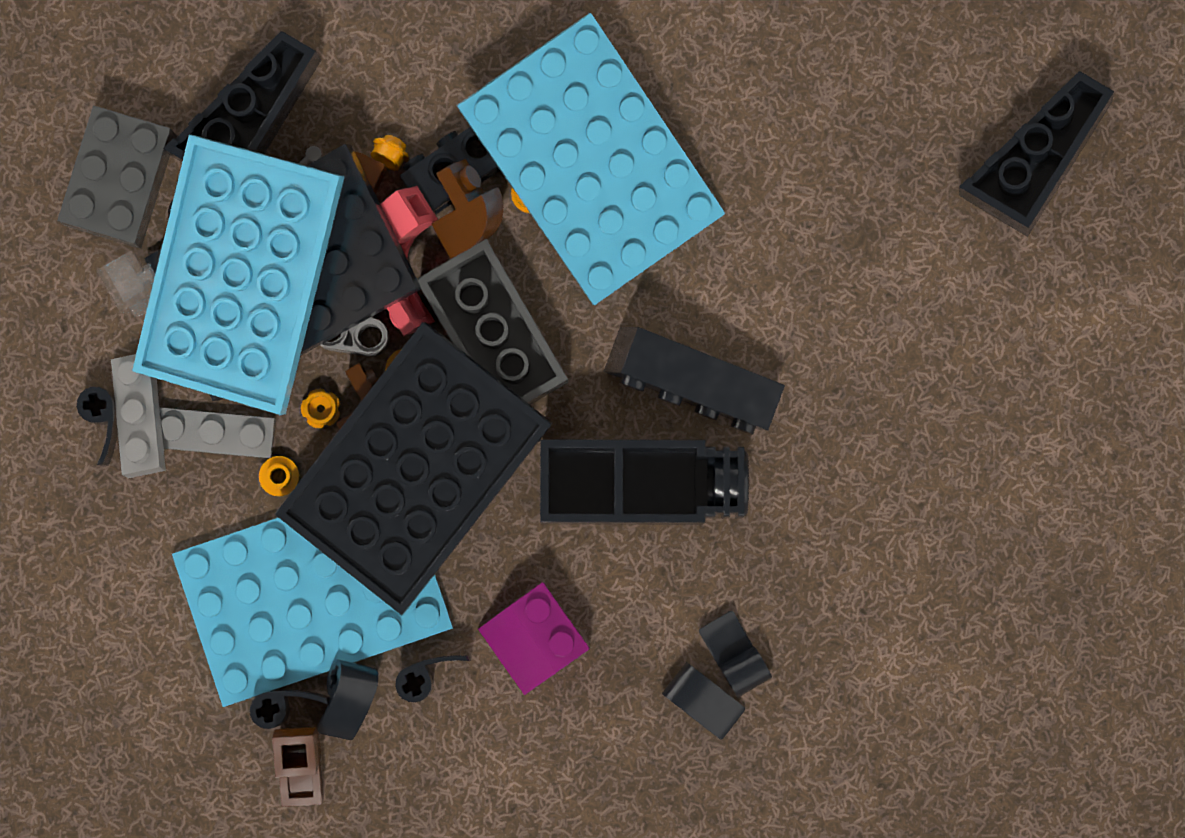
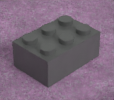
M93 105L57 221L66 227L141 249L170 155L163 148L173 138H176V134L171 128Z

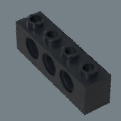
M471 126L459 135L456 131L450 132L436 143L439 149L427 157L421 153L403 166L405 172L400 175L401 180L407 188L418 186L435 215L453 204L441 181L434 176L435 169L439 164L444 162L454 164L466 158L469 165L478 172L481 183L500 171L489 153L479 159L468 155L467 148L469 144L474 140H479Z

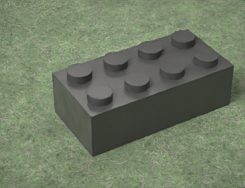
M487 239L417 279L452 343L531 405L568 383L565 373Z

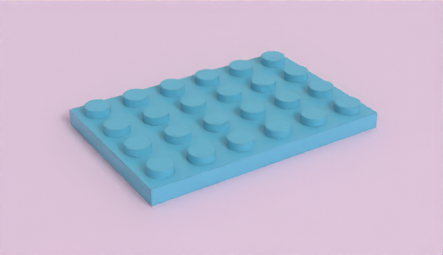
M588 13L456 105L593 305H596L725 214L591 13Z
M189 135L132 371L278 415L286 414L345 176L196 135Z
M275 518L172 554L223 707L328 672L333 662L337 659L354 663L453 629L436 575L433 576L405 614L401 616L280 518Z

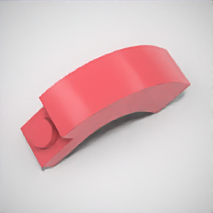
M418 186L398 190L380 204L407 258L414 239L431 226V223L438 220ZM417 292L387 308L391 322L404 336L415 333L422 322H426L429 325L435 322Z

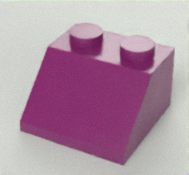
M544 582L478 629L524 695L590 649Z

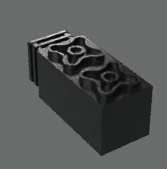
M540 440L541 524L703 525L705 519H713L715 515H721V519H727L730 515H735V519H742L748 514L749 458L744 447H737L735 451H730V447H723L721 451H715V447H705V440Z

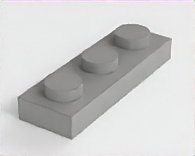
M136 354L111 359L122 475L127 478L166 471L157 378L132 371Z
M160 408L164 449L272 458L275 418Z

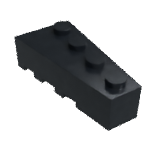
M280 31L244 67L245 70L230 85L227 84L217 94L218 97L202 113L199 112L188 123L189 126L176 139L173 138L163 149L173 158L183 162L189 135H196L265 154L320 64L321 58L314 49Z
M1079 71L1041 107V110L1032 119L1020 127L1004 146L991 155L977 172L959 186V196L1028 237L1110 107L1114 91Z
M640 327L619 328L603 371L621 378V384L642 392L644 388L659 392L657 398L668 403L680 406L683 401L696 406L694 412L706 418L717 421L720 415L733 420L731 423L732 428L751 435L754 434L755 429L769 430L785 387L781 383Z

